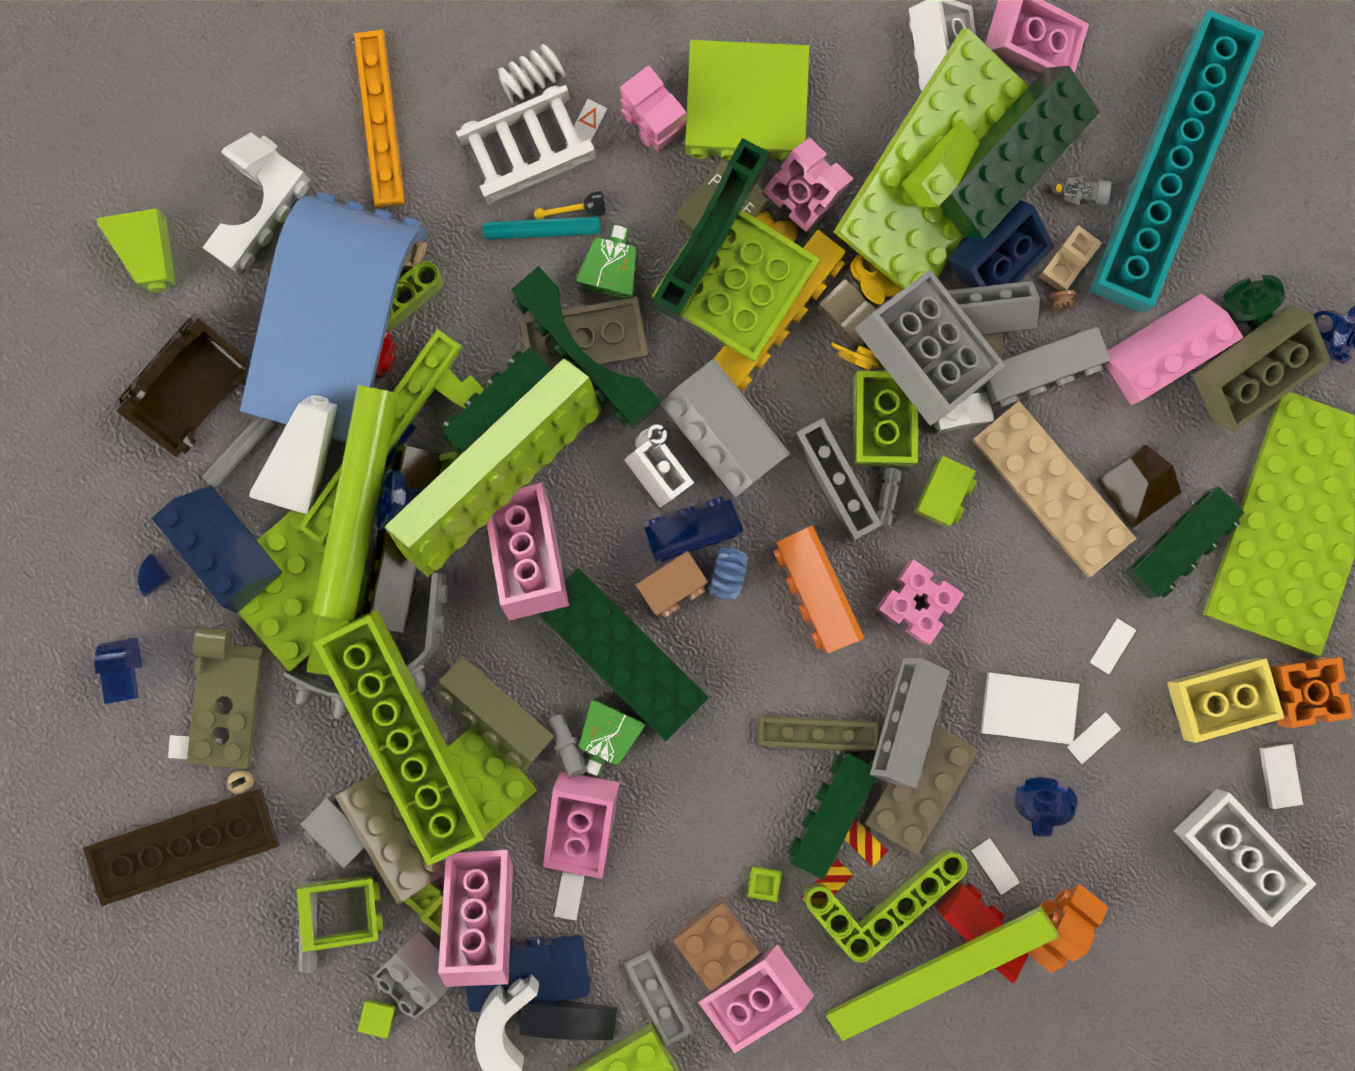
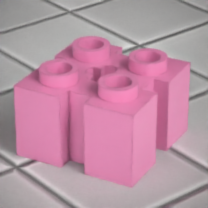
M649 65L620 87L621 96L623 97L619 100L622 105L620 111L630 125L635 123L641 129L639 136L648 148L653 146L659 153L686 132V123L684 122L686 121V111L672 93L670 94L666 90L664 83Z
M811 138L792 150L781 165L782 170L773 176L762 191L779 208L784 204L792 210L789 217L805 232L824 218L835 204L833 201L842 195L854 179L838 163L830 166L824 160L827 153Z
M913 559L907 562L895 580L901 585L897 592L889 590L875 611L894 624H900L903 620L908 624L905 632L924 645H930L944 625L938 621L941 614L951 615L964 594L945 580L935 584L930 580L934 573ZM915 596L924 597V608L922 607L918 610L915 608L917 604L913 600Z

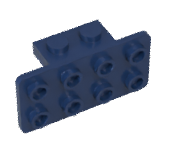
M576 934L547 939L544 936H532L526 938L525 942L518 943L510 940L508 984L500 985L507 991L510 985L517 979L522 978L524 980L532 974L539 982L537 996L533 999L561 1001L587 997L590 993L584 938ZM498 985L465 986L468 1009L471 1012H481L486 999Z

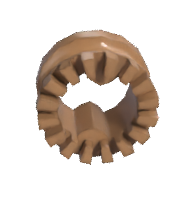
M1075 290L1050 294L1048 298L1053 302L1050 310L1060 311L1061 309L1063 311V307L1068 310L1078 306L1077 301L1073 300V297L1076 295Z

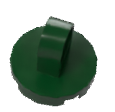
M1262 275L1263 280L1251 282L1249 277L1233 284L1223 294L1225 299L1224 302L1221 301L1223 309L1228 312L1233 320L1247 321L1250 328L1254 331L1274 316L1273 312L1282 305L1286 298L1283 283L1276 276Z

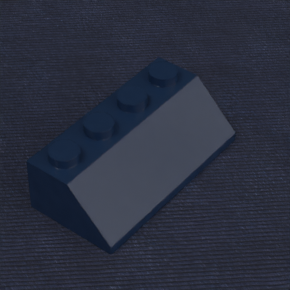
M211 485L174 498L151 518L218 603L235 613L242 610L283 573Z

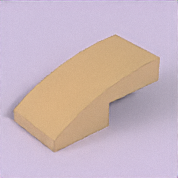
M1078 225L1043 270L1039 278L1058 292L1066 291L1102 242Z

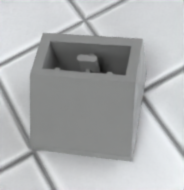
M420 931L410 938L372 975L377 981L379 988L383 992L388 993L398 1003L399 1009L413 1020L435 1004L450 988L445 987L438 974L440 952Z

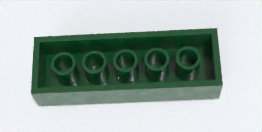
M1069 65L1046 68L979 140L980 144L959 185L940 205L964 238L985 239L1100 113Z
M578 568L565 581L569 606L538 613V615L637 714L667 741L706 702L709 696Z

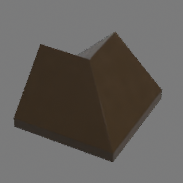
M1143 445L1096 479L1131 528L1137 526L1181 494L1173 465L1147 445Z

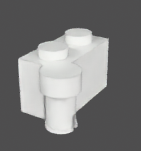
M653 425L649 429L643 430L636 437L635 446L637 449L624 461L661 508L694 482L665 444L661 445L666 440V430L661 433L660 430L663 427L661 425Z

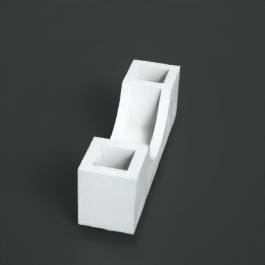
M275 151L257 174L264 192L263 204L257 215L250 221L240 225L220 223L202 247L239 275L243 270L246 271L252 266L255 261L254 255L261 246L264 247L269 243L273 236L272 231L279 222L282 223L287 219L291 211L290 207L294 201L303 197L308 189L310 179L306 174Z

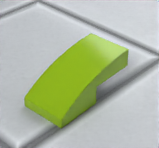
M431 882L405 899L404 902L419 914L420 919L441 936L443 892Z

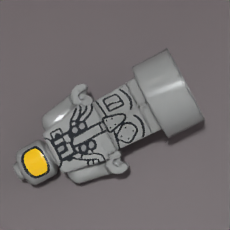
M1081 175L1079 177H1068L1064 185L1060 182H1055L1051 185L1053 194L1061 195L1063 193L1064 201L1076 205L1081 204V199L1093 200L1095 204L1108 205L1111 181L1098 180V183L1084 182V176Z

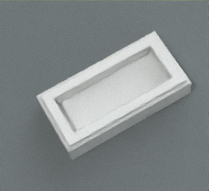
M1288 743L1259 748L1269 808L1277 809L1303 805L1293 744Z

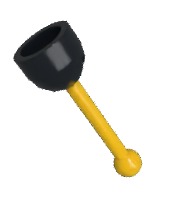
M602 191L592 192L586 196L581 204L548 210L537 208L534 211V217L536 219H544L548 215L582 209L590 215H606Z

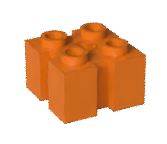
M1326 656L1303 660V663L1289 662L1269 666L1275 688L1280 692V704L1284 715L1283 719L1277 720L1278 726L1295 728L1314 725L1316 721L1333 722L1353 718L1349 694L1340 693L1339 682H1346L1342 657Z
M1080 883L1069 890L1066 888L1061 890L1056 898L1052 900L1046 899L1040 905L1058 931V938L1027 954L1050 973L1064 967L1069 959L1073 962L1087 955L1096 936L1094 931L1101 925L1109 907Z

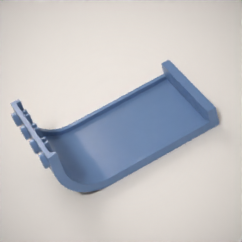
M317 192V196H303L295 203L280 233L240 411L287 425L301 401L312 395L323 396L329 400V403L338 405L331 438L346 442L357 385L373 387L394 295L403 265L413 245L418 241L426 240L428 228L421 227V221L413 218L403 217V220L400 221L391 218L392 212L377 208L374 209V213L363 210L364 204L346 200L345 204L334 201V195Z

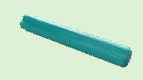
M599 217L484 222L482 226L483 237L486 240L599 234L601 230Z

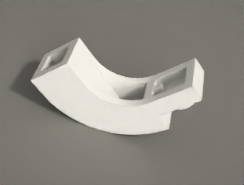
M532 974L524 980L522 978L517 979L510 985L507 991L499 984L486 999L480 1013L475 1035L476 1054L483 1071H522L524 1056L508 1038L505 1024L513 1014L537 996L539 982Z

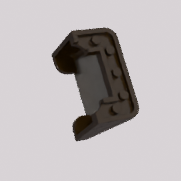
M193 313L120 395L115 403L116 412L177 458L181 452L186 454L196 443V440L193 438L195 430L232 387H237L239 384L246 385L251 360L196 313Z

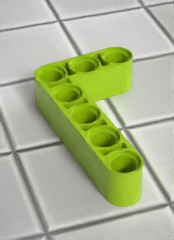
M422 261L398 280L386 332L393 330L442 288L444 283L443 276L434 263ZM434 272L435 278L431 283L424 284L421 282L424 273ZM411 291L412 297L408 302L400 303L398 301L399 295L402 292Z
M944 849L940 851L859 923L823 883L814 882L808 885L804 891V901L811 913L853 961L859 963L866 962L960 881L967 872V862L955 850ZM951 857L957 858V868L952 872H946L944 870L945 861ZM926 878H934V888L929 892H923L921 890L922 881ZM817 891L826 893V901L821 905H813L810 901L813 893ZM903 898H910L912 900V906L907 912L898 911V903ZM836 915L846 917V924L840 929L831 927V920ZM881 918L888 919L889 927L884 932L874 930L877 920ZM856 939H864L866 941V947L861 952H853L851 950V945Z

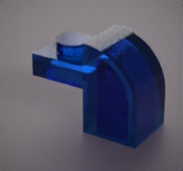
M138 638L100 643L95 651L94 667L95 674H100L104 704L139 698L135 669L142 668Z

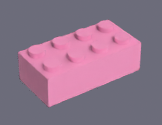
M542 483L520 488L512 496L510 502L498 509L487 523L500 606L509 621L569 606L547 494Z
M508 850L457 852L446 857L438 971L445 987L508 984L513 864Z

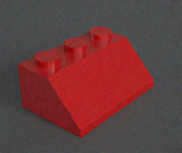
M958 881L933 906L968 942L1004 925L1001 921L1005 916L992 904L987 908L979 900L983 895L970 882L964 886ZM1025 953L996 967V969L1013 984L1017 980L1028 954Z

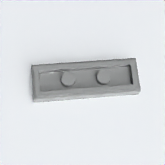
M652 948L625 961L624 965L665 1047L692 1034L693 1030Z

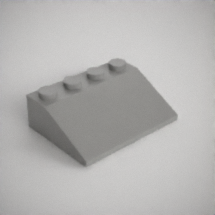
M931 270L899 292L854 328L930 426L950 413L1006 366Z

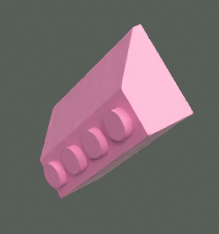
M1200 293L1109 349L1107 352L1110 361L1105 366L1132 406L1244 337L1228 312Z

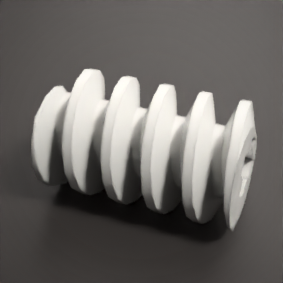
M546 45L540 46L541 56L534 50L530 51V61L524 56L519 57L520 67L513 61L510 62V73L503 67L498 69L501 85L513 105L514 94L521 100L525 99L523 89L526 88L533 95L535 93V83L542 89L545 88L544 78L547 77L552 83H555V72H558L563 78L566 77L556 55Z

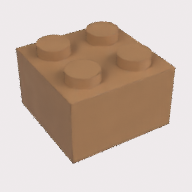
M687 551L636 584L656 617L662 614L666 618L680 609L677 603L686 597L691 602L705 593L706 590L703 586L708 581Z
M722 897L673 934V942L710 991L760 954L758 945Z

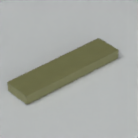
M758 715L757 746L876 752L879 744L880 722Z

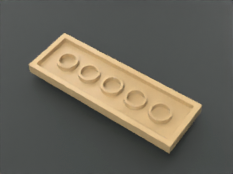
M1020 401L1016 402L972 439V442L1087 577H1092L1136 539Z

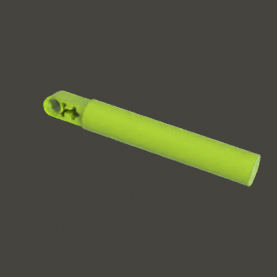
M357 385L312 612L317 617L306 672L330 676L313 642L355 619L399 393Z

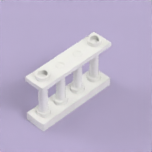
M566 85L562 87L552 86L546 89L543 95L480 122L470 121L464 124L461 130L456 131L462 146L471 144L486 180L484 181L485 184L480 185V189L487 205L596 159L595 149L591 140L583 141L578 138L563 103L570 100ZM551 108L568 143L567 149L557 153L551 151L536 117L537 114ZM523 120L526 121L541 155L539 161L529 165L524 163L509 129V126ZM497 131L513 165L512 172L504 176L497 175L481 139Z

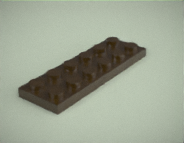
M262 788L83 847V851L100 906H104L265 852L280 845Z

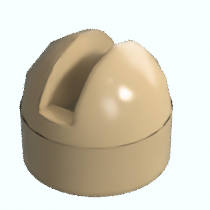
M247 770L234 771L227 780L228 789L237 795L249 792L254 784L253 776ZM242 777L245 778V783L236 787L233 786V782Z

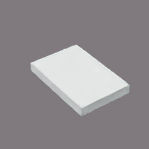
M987 672L980 733L1073 745L1080 684Z

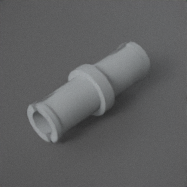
M561 714L548 719L546 723L554 735L556 753L561 755L569 778H574L585 773L587 768L577 749L579 743L575 737H572L565 716Z

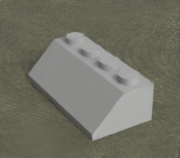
M715 359L708 362L681 383L661 402L664 410L735 498L756 484L790 454Z

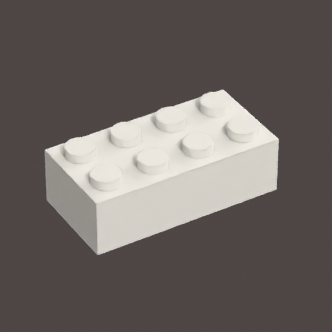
M1216 789L1174 830L1182 841L1258 921L1270 927H1273L1316 885L1229 792Z

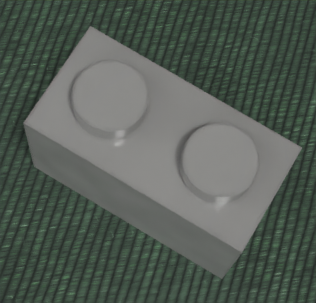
M334 795L327 797L300 824L305 829L304 835L312 843H319L327 851L325 856L335 866L341 865L345 868L365 849Z

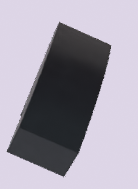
M532 999L523 1006L519 1035L568 1040H613L617 1007L567 1000L553 1002Z

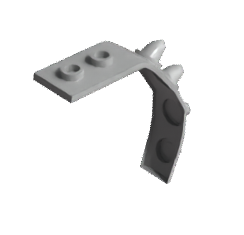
M432 573L425 651L407 665L420 693H423L426 688V679L423 673L425 667L423 664L436 653L439 647L440 634H443L445 628V616H442L443 603L447 602L448 586L445 585L446 574ZM294 670L284 672V677L297 683L295 688L298 690L296 704L298 706L306 704L312 695L320 693L330 696L331 701L335 702L333 711L335 719H342L349 712L337 689L322 685Z

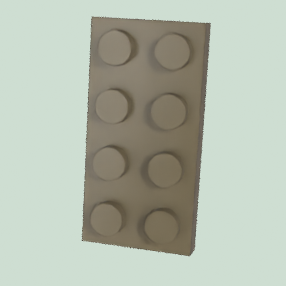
M638 297L561 310L564 322L572 338L582 351L601 366L648 357ZM531 316L519 318L525 350L530 347L553 369L563 360L552 347L555 342L548 334L542 337L532 325L535 320ZM567 357L566 360L575 366V364Z
M936 724L933 728L930 747L926 753L922 767V776L917 788L901 787L887 782L864 821V824L917 856L979 751Z
M379 771L335 796L397 904L445 874V859L427 866Z

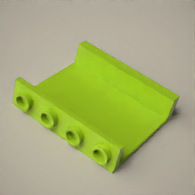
M690 40L685 154L691 155L695 159L721 156V159L730 161L741 139L744 138L770 152L769 158L780 159L784 163L792 150L806 141L810 45Z

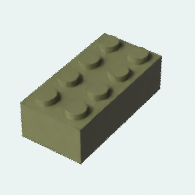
M1288 305L1192 376L1212 421L1232 432H1236L1331 361L1313 314Z

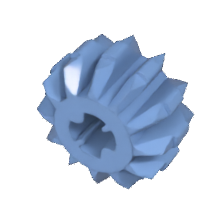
M724 547L717 552L708 587L710 594L716 595L718 598L733 600L739 596L748 563L746 553L740 552L738 549Z

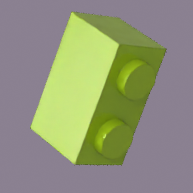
M945 456L938 458L913 513L945 528L951 526L952 523L957 524L964 511V507L960 506L965 495L969 497L975 487L977 480L973 479L976 470Z

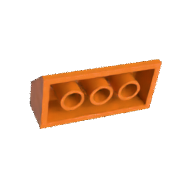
M813 525L776 542L775 546L777 549L773 551L774 557L779 567L785 566L790 576L785 578L792 595L797 593L802 605H799L798 609L804 622L810 621L815 632L811 633V637L817 650L823 648L824 653L828 654L865 639Z

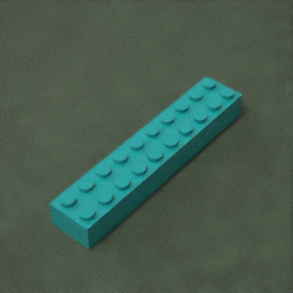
M1209 9L1196 23L1088 292L1142 314L1155 306L1264 34L1263 31Z

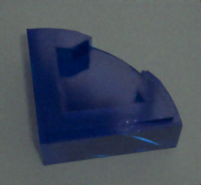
M154 554L147 556L140 566L138 585L143 596L150 595L171 579Z

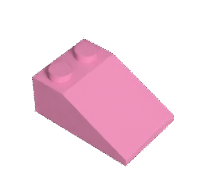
M998 0L985 44L1004 63L1042 73L1049 67L1069 65L1075 74L1089 24L1044 0Z
M559 772L552 792L543 862L544 868L603 879L620 782L584 775L569 778L568 772Z
M776 945L755 958L703 997L698 1003L733 1052L736 1053L803 1012L814 994L780 947Z

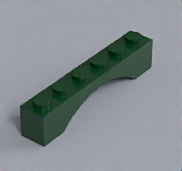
M744 138L741 139L695 230L667 272L652 299L654 309L678 322L681 321L767 166L770 152Z
M539 266L511 289L515 298L512 300L514 306L523 315L527 312L535 320L532 323L533 327L542 337L548 334L555 342L552 346L562 359L568 357L575 364L576 368L590 378L591 383L595 387L596 397L604 405L607 402L611 404L616 410L613 413L614 417L623 427L629 424L634 430L660 407L661 401L640 378L628 377L610 371L593 361L581 350L564 322L559 288Z

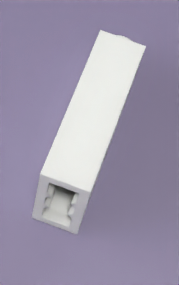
M318 395L308 396L297 405L253 485L249 497L304 514L309 512L319 497L338 405L329 403L327 398Z

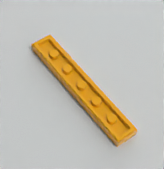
M383 29L354 33L374 206L377 209L404 206L406 204L385 33Z

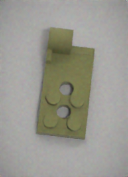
M198 627L193 642V653L195 656L194 672L197 673L186 763L250 769L264 648L233 645V634L228 629ZM224 696L230 698L233 703V708L228 714L222 713L218 708V702ZM219 727H224L229 732V739L225 744H220L215 740V731Z

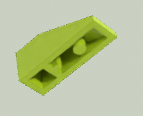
M959 120L901 183L918 207H939L959 185L980 144L964 120Z

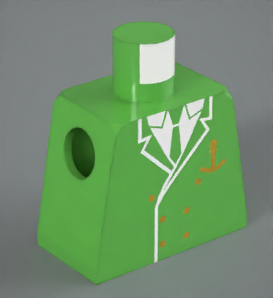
M613 225L609 240L602 238L594 239L577 276L576 283L578 288L621 299L634 297L637 249L634 246L626 245L629 229Z
M593 699L579 744L580 749L590 753L585 763L587 772L600 776L606 761L618 766L643 730L646 722Z

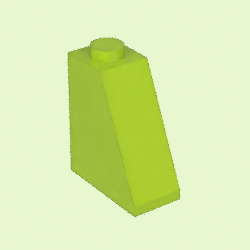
M155 208L97 218L98 226L138 285L151 293L164 292L167 290V287L176 285L167 221L163 213Z

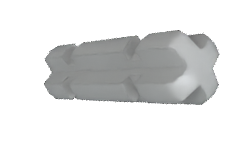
M887 467L884 471L883 480H885V483L881 486L877 506L879 511L876 512V515L882 526H890L892 523L893 514H891V511L895 508L899 488L897 483L900 482L902 473L900 469Z

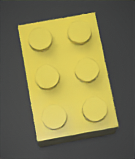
M1251 658L1167 682L1183 740L1197 743L1284 718L1267 658Z

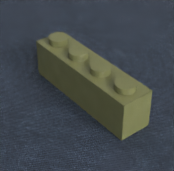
M463 656L438 681L433 690L440 703L446 707L451 706L460 714L459 717L464 724L469 727H475L483 734L482 737L487 744L494 748L498 747L506 754V759L510 764L517 768L520 767L524 771L554 738L553 734Z

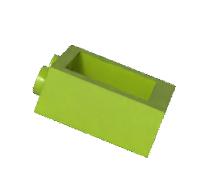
M371 875L296 885L302 952L378 941V932L383 931L382 914L376 913L375 901H380L379 883L373 882ZM364 886L368 929L314 937L310 894Z

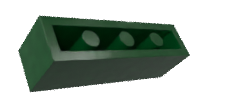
M530 347L523 353L521 351L516 352L507 363L509 367L502 374L499 371L493 374L486 382L488 387L480 395L477 392L474 393L465 402L464 406L466 408L458 416L455 413L451 415L442 425L444 428L442 438L459 455L465 452L552 370Z
M1219 486L1208 489L1125 573L1149 598L1166 597L1176 588L1174 582L1181 575L1185 577L1197 567L1198 564L1195 561L1202 554L1205 556L1210 554L1219 545L1217 540L1224 533L1227 535L1240 524L1238 519L1245 512Z
M845 751L842 752L841 756L836 754L828 770L832 772L828 782H822L815 794L818 802L814 810H807L801 822V826L804 829L800 837H794L788 847L787 853L790 854L789 861L791 864L824 881L876 778L870 775L872 765Z

